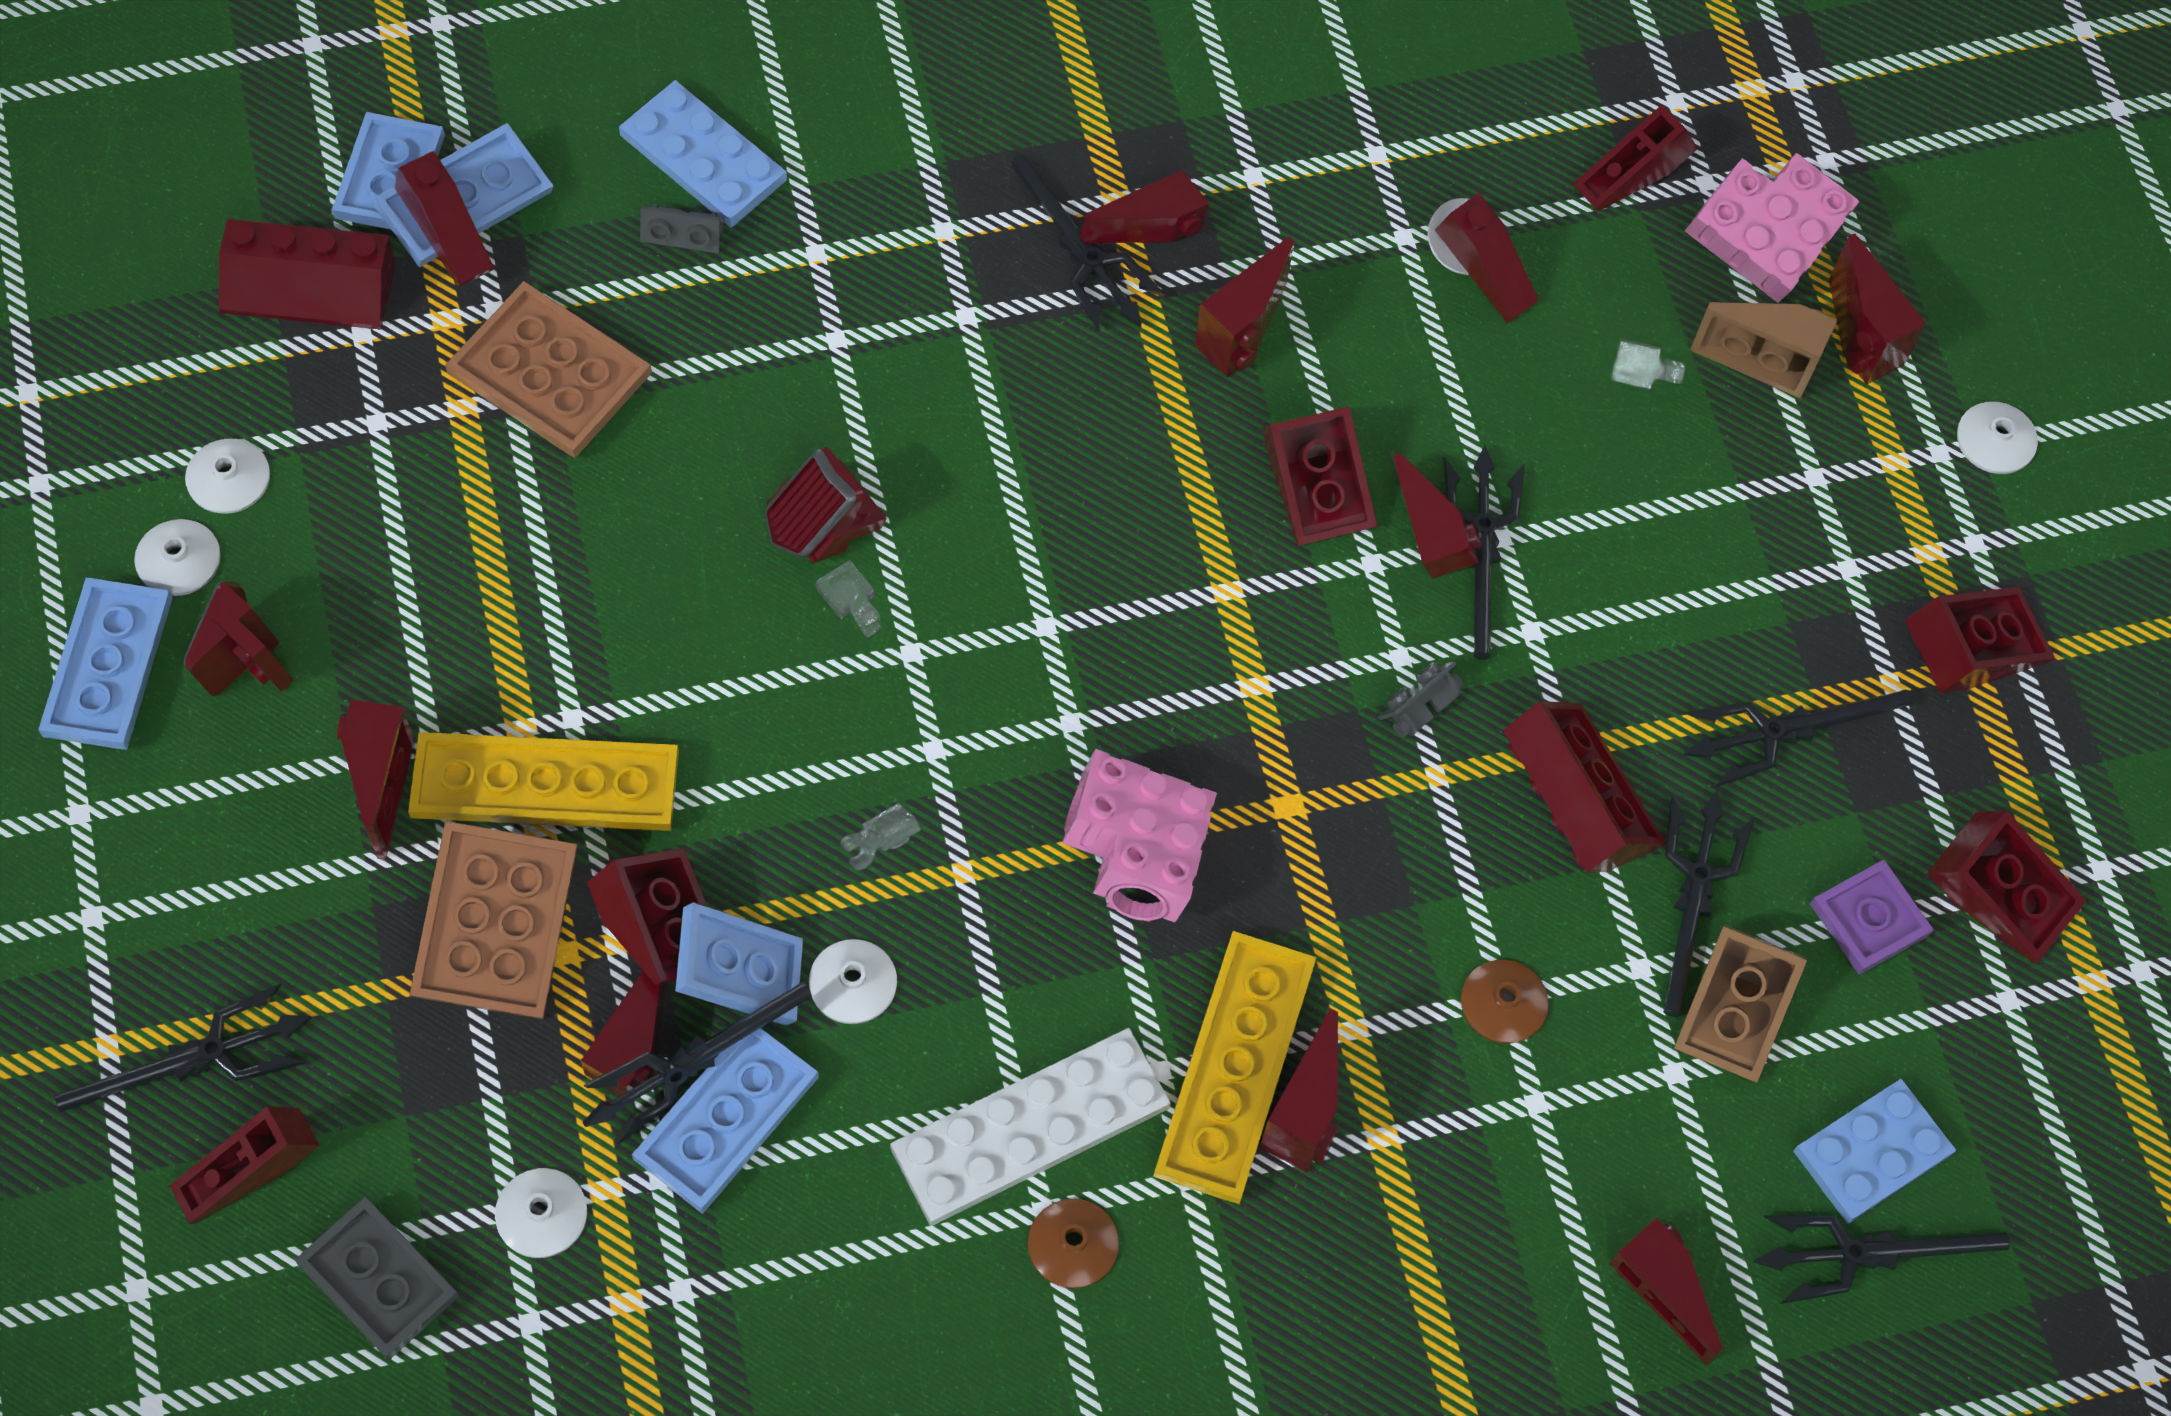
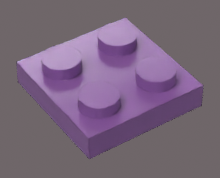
M1885 860L1814 897L1810 903L1859 975L1927 938L1934 931Z

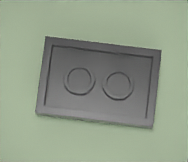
M366 1196L295 1259L296 1264L388 1361L459 1297L457 1291Z

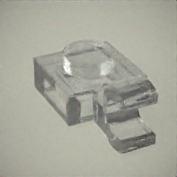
M1621 338L1611 373V380L1648 389L1651 388L1653 377L1681 384L1685 367L1684 363L1679 361L1659 359L1660 347Z
M851 560L815 581L816 590L840 619L851 613L858 627L867 638L882 629L877 620L881 619L879 613L868 602L875 598L874 589Z
M897 803L863 823L864 830L844 837L840 844L847 852L852 851L856 847H861L860 853L850 859L849 863L854 869L862 870L872 863L875 851L878 848L882 851L898 848L904 845L910 836L921 829L915 816Z

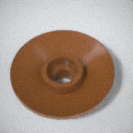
M1493 960L1478 966L1468 976L1461 992V1008L1467 1023L1480 1036L1495 1043L1513 1044L1530 1038L1540 1029L1548 1012V995L1540 978L1525 965L1511 960ZM1503 990L1511 992L1515 1000L1511 1002L1504 1001L1500 997V992Z
M1064 1199L1050 1204L1037 1215L1029 1231L1028 1252L1032 1264L1043 1278L1063 1288H1084L1097 1283L1111 1270L1118 1254L1119 1240L1113 1221L1103 1209L1086 1200ZM1076 1232L1081 1235L1083 1241L1079 1245L1072 1246L1066 1242V1235Z

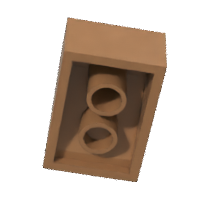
M1710 302L1690 351L1801 398L1837 320L1827 316L1818 309H1810L1801 304Z
M1723 924L1674 1049L1757 1083L1807 962L1806 957Z

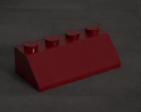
M227 219L219 251V311L222 314L381 330L396 263L389 235Z
M1539 701L1503 729L1510 742L1509 749L1512 755L1524 765L1531 777L1529 781L1532 789L1546 802L1552 812L1551 820L1560 832L1565 834L1573 848V858L1587 873L1609 872L1666 844L1582 703Z

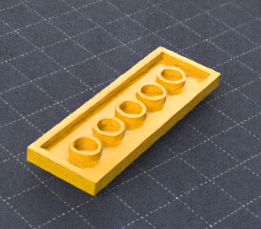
M419 732L408 812L410 818L671 831L679 756L678 745Z
M1232 932L1153 1177L1240 1204L1317 957L1239 932Z

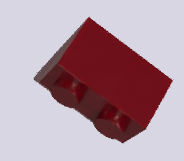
M1856 233L1848 237L1830 275L1829 283L1843 355L1851 371L1858 374L1867 385L1905 365L1926 322Z
M1290 236L1200 304L1194 346L1226 377L1230 376L1237 369L1245 370L1257 358L1259 347L1287 285L1295 242Z
M1349 406L1262 427L1272 471L1297 546L1377 527Z
M2020 587L1938 596L1905 620L1912 634L1913 642L1918 647L1930 671L1931 679L1936 684L1940 693L1968 690L2049 663L2055 659Z
M351 699L348 713L340 716L337 738L342 741L344 756L347 760L363 824L376 857L380 860H386L415 741L403 707Z
M2007 810L1975 812L1927 872L1955 905L2032 963H2038L2086 902L2085 898Z
M685 848L611 861L587 882L602 923L655 985L675 982L677 979L683 907L691 903L707 907Z
M1332 1008L1329 1009L1272 1112L1260 1145L1261 1149L1305 1173H1308L1314 1161L1320 1164L1323 1163L1339 1126L1332 1123L1338 1106V1012Z

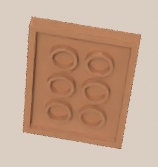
M525 281L519 285L445 365L449 375L574 459L652 374L649 363Z
M445 821L410 996L544 1020L578 848L577 844Z

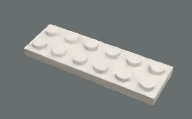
M1127 1028L890 1143V1149L931 1227L1170 1109L1171 1103L1131 1030Z

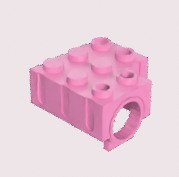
M1798 153L1787 162L1773 181L1764 174L1758 173L1750 163L1742 158L1685 229V232L1779 303L1795 287L1799 278L1820 254L1821 248L1830 241L1845 221L1844 218L1853 211L1859 200Z
M1095 749L1081 774L1078 788L1066 818L1065 835L1062 843L1103 858L1094 894L1107 899L1106 907L1115 909L1120 914L1136 920L1150 922V920L1163 917V919L1176 922L1191 899L1194 887L1192 882L1197 875L1203 851L1201 846L1206 839L1211 818L1209 814L1214 806L1217 793L1205 788L1194 787L1186 781L1164 773L1161 775L1150 771V768L1123 758L1121 760L1109 756V753ZM1139 888L1157 896L1160 901L1153 904L1139 903L1128 899L1118 890Z

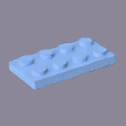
M676 80L619 126L622 138L711 212H715L718 217L724 218L725 223L730 228L787 181V172Z
M508 123L440 160L456 184L478 234L550 194L553 189V184ZM395 185L374 197L373 205L418 267L438 257L395 190Z
M86 577L38 729L42 737L123 750L128 749L173 599L169 590Z
M761 1028L720 1052L714 1059L715 1066L705 1069L632 1154L634 1161L702 1214L819 1078L818 1071Z

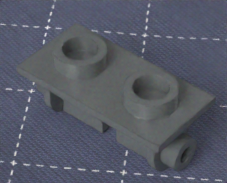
M655 203L652 207L641 206L640 242L719 253L720 234L723 233L725 219L718 217L715 212H712V214L692 211L684 213L678 209L659 207Z
M1455 661L1439 666L1436 662H1433L1426 666L1416 675V679L1419 682L1410 690L1405 687L1393 694L1386 701L1389 708L1379 715L1378 718L1383 720L1392 717L1396 722L1393 725V729L1402 738L1407 735L1413 736L1419 729L1434 717L1425 705L1427 702L1430 703L1437 713L1461 694L1460 689L1464 686L1462 679L1454 673L1450 675L1448 672L1456 665Z

